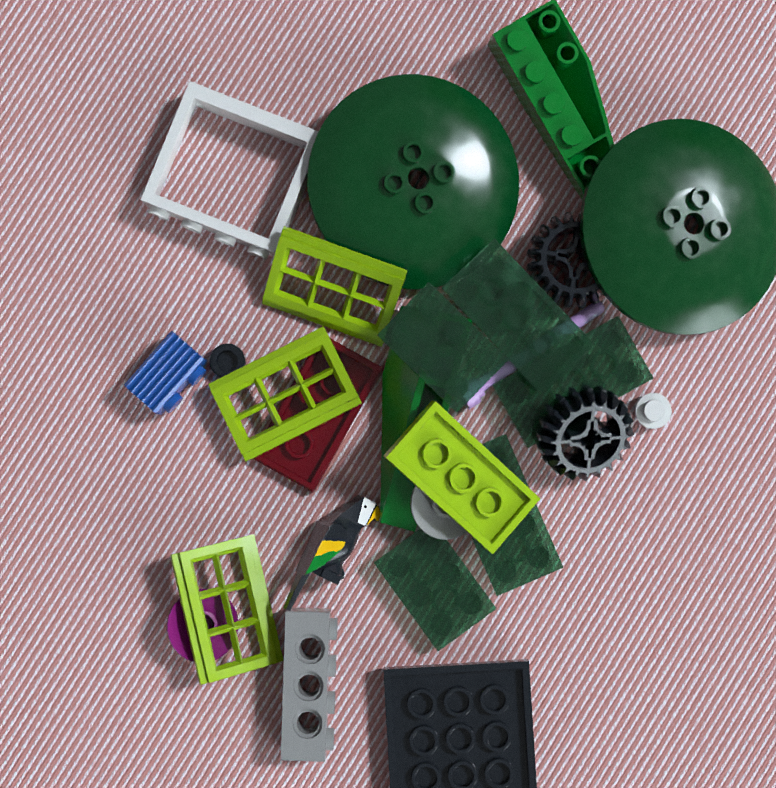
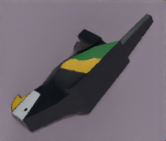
M357 495L335 513L316 523L295 570L297 574L284 604V609L288 611L292 609L311 572L336 585L339 584L340 580L344 579L345 573L342 565L354 550L361 529L373 520L379 522L380 509L377 503Z

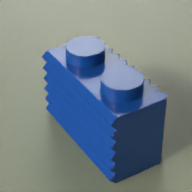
M171 331L127 380L124 386L154 413L160 415L165 411L171 413L182 401L183 397L180 393L188 384L195 386L206 374L207 370L204 366L208 361L178 334Z

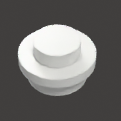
M649 393L642 396L635 406L636 419L642 426L649 429L663 427L670 420L672 414L670 402L666 397L658 393Z

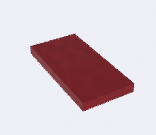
M333 339L331 341L362 404L253 458L255 461L313 493L383 370V367ZM322 350L306 358L299 371L303 380L330 368ZM334 374L307 387L315 404L342 392ZM295 380L293 381L291 387L297 384ZM301 391L283 399L277 410L282 421L308 409ZM273 420L270 422L268 428L275 425Z

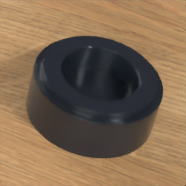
M228 343L221 344L212 351L209 363L213 373L221 378L245 366L247 361L244 352L239 347Z

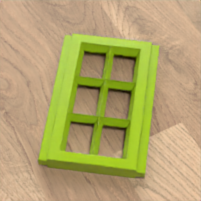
M284 226L279 237L262 304L382 347L408 270ZM291 249L318 259L313 276L286 267ZM326 262L354 272L349 289L321 279ZM284 273L311 282L307 299L279 290ZM361 275L389 284L384 302L356 292ZM318 286L347 295L342 312L314 302ZM354 298L381 308L376 324L349 315Z
M324 326L208 384L245 462L362 404ZM322 350L330 368L303 380L296 362ZM289 367L297 384L270 397L262 379ZM334 374L342 392L315 404L307 387ZM255 383L263 401L237 414L229 396ZM301 391L308 409L282 421L274 403ZM267 408L275 425L249 438L240 420Z
M254 534L170 555L199 685L284 661ZM238 551L244 580L225 585L219 556ZM212 558L219 587L199 592L193 563ZM246 588L253 617L234 622L227 592ZM221 595L227 624L208 629L201 599ZM255 625L261 653L242 659L236 630ZM229 632L236 661L216 666L210 637Z

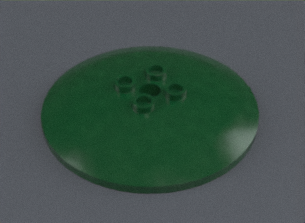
M401 74L377 79L363 85L344 98L331 111L322 124L311 149L307 170V192L313 218L325 241L408 270L402 289L422 290L444 286L466 277L488 261L504 241L516 213L519 197V171L514 149L505 129L493 112L480 99L459 85L441 78L420 74ZM419 170L424 173L427 182L423 189H415L409 184L408 174L410 171ZM364 276L369 280H372L385 286H389V284Z
M667 119L642 126L616 142L601 158L585 188L580 212V236L589 271L597 286L612 305L625 316L646 328L672 335H694L715 331L730 325L748 313L761 300L776 275V185L769 171L755 152L742 140L721 127L694 119ZM687 215H691L697 220L698 229L695 234H690L684 227V220Z

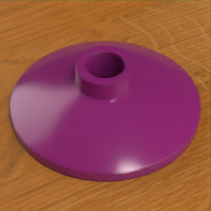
M221 595L201 599L208 629L227 624ZM179 598L168 614L166 624L167 636L171 646L180 656L194 662ZM229 600L234 622L238 621V615L233 604ZM229 632L210 637L215 660L225 655L231 649L232 643Z

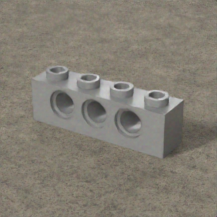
M292 607L290 611H285L280 760L325 762L327 751H333L334 728H328V714L335 713V691H329V677H336L337 656L330 654V640H337L338 618H331V609ZM306 638H315L321 645V651L317 655H307L302 650L301 642ZM305 675H313L319 680L320 687L314 692H308L302 688L300 679ZM304 712H312L317 716L319 724L314 728H306L301 725L299 716Z

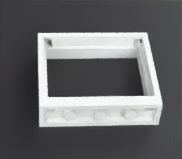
M189 81L141 201L149 207L148 213L158 216L162 220L168 221L169 216L182 220L181 226L192 232L201 234L202 229L215 233L214 239L225 245L234 247L235 242L249 247L247 252L251 255L267 259L268 255L274 257L284 226L291 227L307 187L308 161L313 143L319 131ZM196 106L305 149L269 238L159 196Z

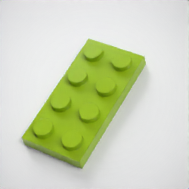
M433 400L383 455L491 554H494L540 500L528 486Z

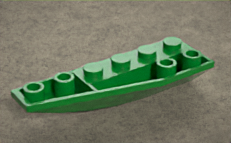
M551 0L492 34L487 45L541 138L578 195L583 199L585 188L592 172L605 153L614 145L591 61L556 0Z
M401 306L382 378L380 523L413 532L416 530L417 524L412 516L410 506L411 495L415 485L383 455L432 400L436 401L448 412L472 323L471 319L437 310Z

